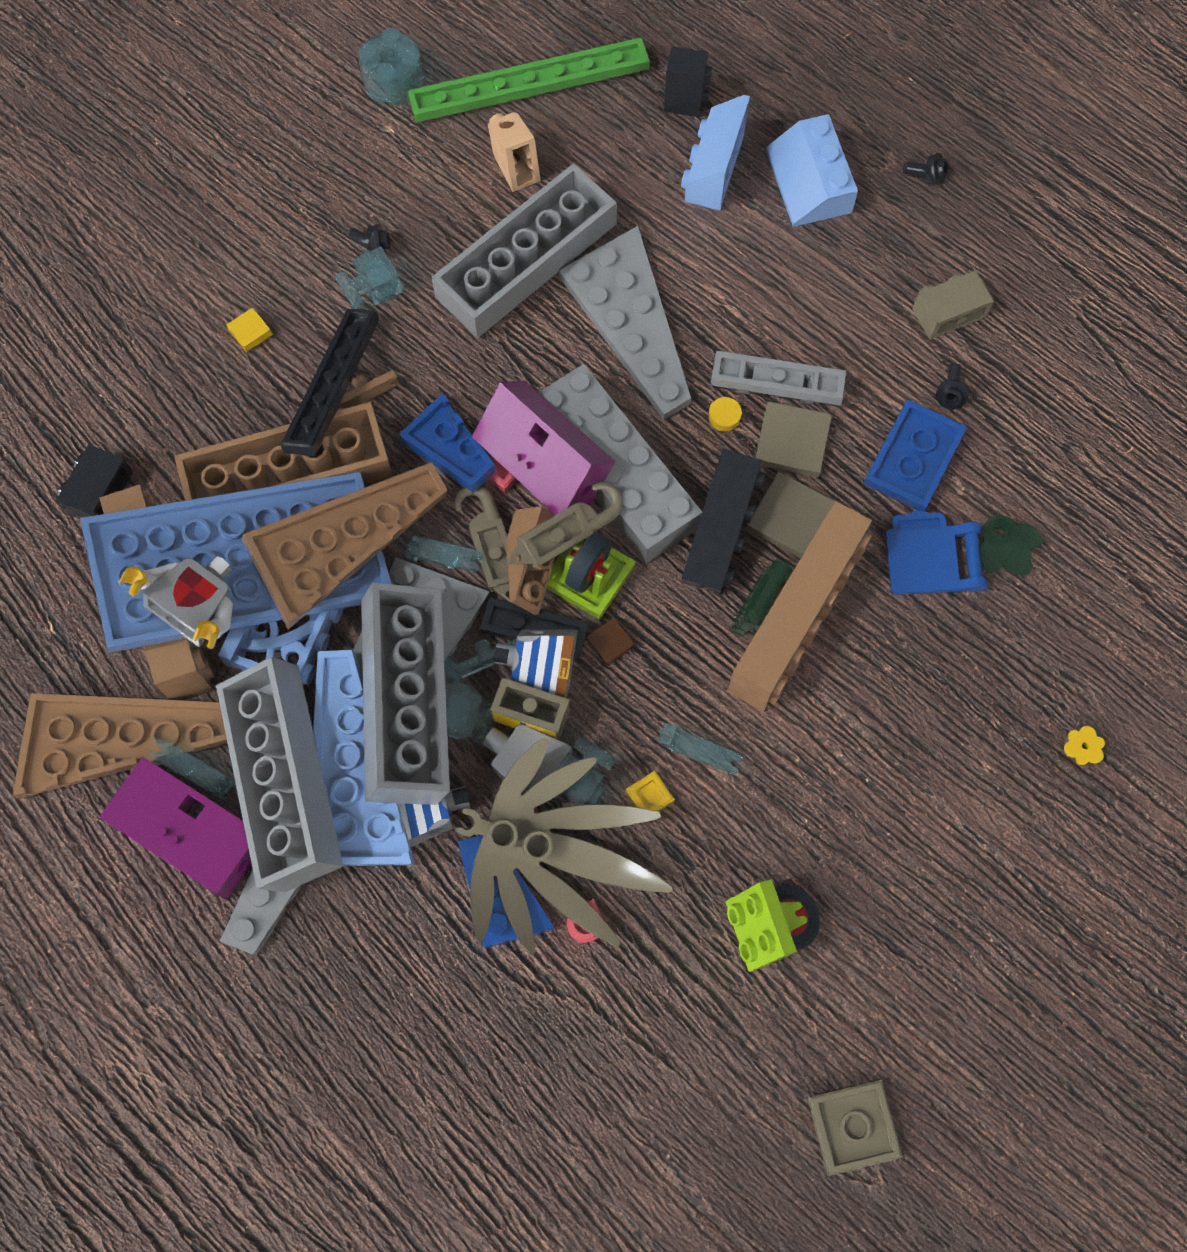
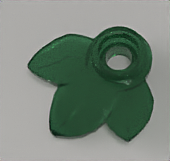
M1004 515L993 516L983 526L985 541L980 546L981 564L989 574L996 572L1003 566L1004 569L1013 574L1028 575L1031 569L1029 549L1040 546L1044 541L1038 531L1029 524H1015L1011 518ZM994 530H1002L1004 533V537L996 535L994 533Z

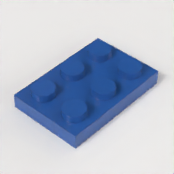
M907 399L863 484L916 510L925 511L967 427Z

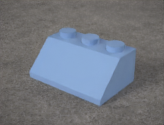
M742 95L711 107L708 119H702L698 131V138H701L699 145H693L689 162L693 163L691 170L685 169L682 178L681 188L686 189L684 202L721 210L745 135L750 96Z
M829 114L798 121L766 147V154L793 227L852 213L858 190Z

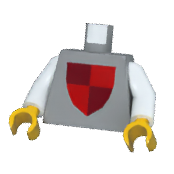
M215 556L205 568L192 558H186L181 563L174 562L144 571L131 566L125 569L119 580L120 584H132L129 590V594L132 596H137L141 589H145L143 591L144 607L198 647L207 639V648L213 649L216 640L230 628L233 603L230 600V587L223 580L232 571V568L228 562L219 556Z

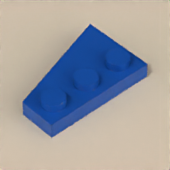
M444 393L398 434L402 444L429 463L432 462L435 467L472 493L496 472L495 464L483 447L472 438V435L464 425V421L458 413L454 412Z
M483 835L458 841L469 890L475 856ZM514 869L513 873L522 889L529 909L534 935L555 930L518 870ZM494 876L492 915L487 933L482 942L484 949L519 940L505 912L496 876Z

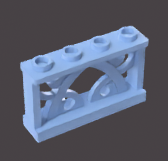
M344 608L309 614L310 620L295 630L279 636L277 622H268L271 630L269 638H266L267 630L257 632L260 624L231 629L218 656L225 666L245 671L258 664V662L244 658L246 652H267L266 659L270 657L274 658L275 651L281 650V656L286 662L289 654L297 653L299 660L296 665L299 667L304 688L305 684L310 685L316 672L314 664L318 651H326L330 641L328 632L332 623H338ZM308 639L304 647L301 642Z

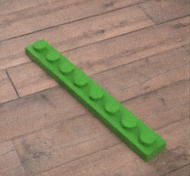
M641 37L407 91L414 119L417 123L649 70L650 60Z

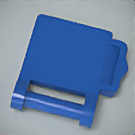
M915 510L906 515L894 516L892 529L887 530L885 535L891 593L893 595L941 592H979L987 590V578L983 577L978 539V536L982 535L981 524L978 522H968L946 526V518L942 513H927L922 510ZM955 537L965 538L969 578L959 579Z

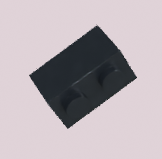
M672 46L666 71L664 112L700 117L702 105L708 106L711 89L710 82L713 66L707 65L709 52Z
M88 444L84 453L77 457L70 477L60 486L56 502L66 514L78 519L102 515L104 512L99 498L124 490L133 471L124 458Z

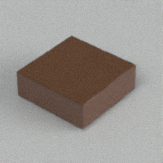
M615 618L586 637V641L606 666L612 664L635 646L634 642Z

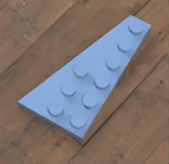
M352 650L318 651L313 733L343 866L415 865L399 804L365 802L363 676L357 654Z

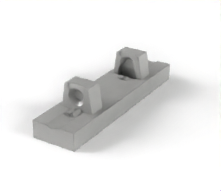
M716 350L711 385L736 389L737 393L749 394L750 391L800 399L801 403L807 404L820 402L841 406L846 371Z

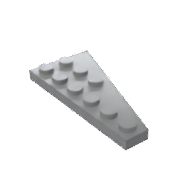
M638 226L560 269L559 278L662 419L665 420L690 405V392Z

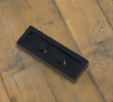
M491 597L489 598L480 626V632L513 642L517 641V636L521 630H578L574 658L580 659L589 629V623L541 610L538 615H534L514 603Z

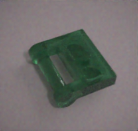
M776 560L759 575L728 630L741 636L749 629L752 631L759 629L765 619L764 614L782 582L787 581L793 572V569L788 564Z

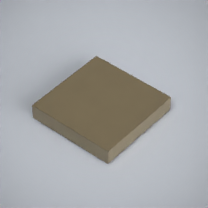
M767 401L755 458L762 460L761 466L819 478L832 414Z
M778 472L754 512L751 522L747 524L746 530L801 558L835 501Z
M882 1080L807 1097L827 1176L903 1158Z

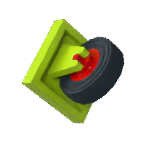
M595 532L559 555L553 564L546 589L600 620L635 568L636 561L612 548L610 539Z
M772 879L759 882L725 901L727 917L730 924L734 927L739 942V953L746 963L748 972L766 967L809 946L818 935L820 926L818 909L812 898L802 889L795 886L786 885L775 888Z

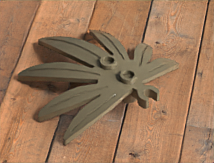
M541 738L521 755L506 774L496 793L488 820L481 818L478 812L472 808L465 807L462 809V813L472 816L474 822L470 828L457 826L456 831L466 837L475 834L483 835L475 856L470 885L471 915L476 939L480 943L483 942L489 927L494 903V876H496L499 893L508 919L530 955L535 954V940L529 909L522 889L513 873L514 869L518 868L535 889L561 913L598 938L618 947L620 946L619 939L590 904L568 884L540 866L539 863L542 861L565 872L609 885L670 893L673 888L668 883L635 862L593 843L550 832L551 828L586 830L621 827L661 818V814L657 811L609 804L574 805L534 813L535 807L551 800L568 789L597 762L595 757H589L565 765L539 780L521 795L522 791L535 776L544 758L548 739Z

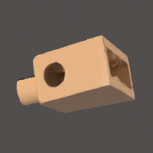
M515 112L507 115L498 113L492 116L488 123L493 154L512 192L540 182L535 138L521 117ZM512 153L519 155L520 160L518 162Z

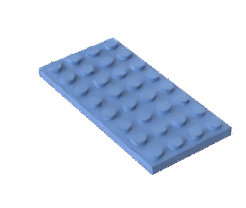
M356 472L80 518L108 653L186 638L144 607L143 591L145 589H141L137 596H132L129 594L132 584L119 583L125 569L131 566L144 571L174 562L181 563L186 558H192L205 568L215 556H219L228 562L232 568V571L223 580L230 587V600L233 603L229 630L283 620L242 541L243 534L363 489L364 484L361 473ZM380 551L306 615L361 605V600L372 583L391 584L383 552Z

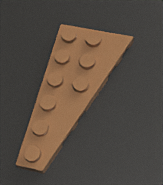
M431 462L244 533L242 541L287 628H291L446 496L447 488Z
M31 693L13 797L20 799L134 769L142 757L152 763L228 744L219 702Z

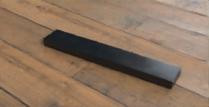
M346 310L280 444L283 453L316 456L378 324L379 316L377 311Z

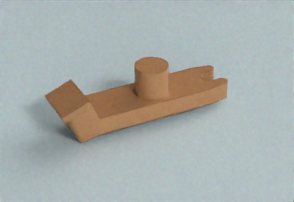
M392 370L369 382L364 374L354 377L352 383L355 389L344 394L337 411L360 405L394 388L399 384L397 375Z

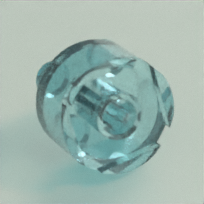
M387 28L382 33L368 39L359 47L360 69L365 90L370 98L386 105L385 102H395V106L410 102L407 90L420 88L423 82V70L417 44L407 35L400 33L398 29Z

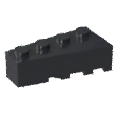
M722 448L681 578L682 583L721 594L723 586L730 588L735 573V568L730 567L734 554L739 556L741 554L746 536L740 535L744 522H751L756 506L755 503H751L754 490H761L766 474L765 471L760 470L762 460Z

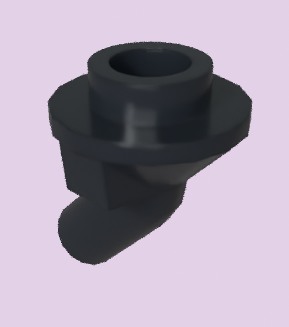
M940 153L928 156L927 164L906 161L903 166V173L926 177V182L929 185H942L945 178L949 175V164L947 159H943Z
M381 224L367 227L366 233L356 228H352L349 232V239L363 247H370L373 255L384 256L386 249H390L389 232L387 229L383 230Z
M960 364L948 365L947 380L942 382L937 388L936 400L945 409H959L968 401V386L961 382L962 365Z

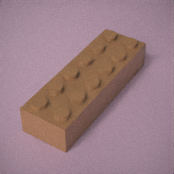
M368 402L336 411L316 456L283 453L280 444L290 424L175 455L185 501L356 472L361 473L364 485L393 477L372 403Z
M140 484L99 498L104 514L157 505L153 494L147 495ZM187 638L143 646L154 684L169 700L184 701L213 691L210 679L215 677L214 669L209 658H205L201 650L202 647L206 646L205 640L200 647Z
M837 501L834 502L734 669L727 692L762 712L765 711L769 703L774 706L776 705L789 679L786 674L792 677L806 648L810 647L822 621H825L839 592L841 593L852 570L855 565H858L866 551V547L872 538V534L867 532L872 522L871 519Z

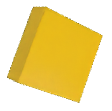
M253 307L226 324L228 331L246 353L273 335L271 329Z
M656 771L651 772L625 789L626 794L637 808L660 812L675 801Z

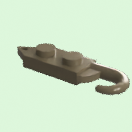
M599 482L592 485L593 491L605 490L610 495L611 505L607 509L596 514L585 503L572 504L518 536V543L507 563L532 565L533 568H536L592 535L600 528L614 521L620 514L622 509L620 492L614 485L608 482Z
M480 486L474 493L464 487L455 497V510L461 511L462 501L467 496L474 495L480 499L484 512L478 514L470 522V535L490 593L495 592L503 600L510 602V597H507L509 594L507 534L494 497L483 486Z

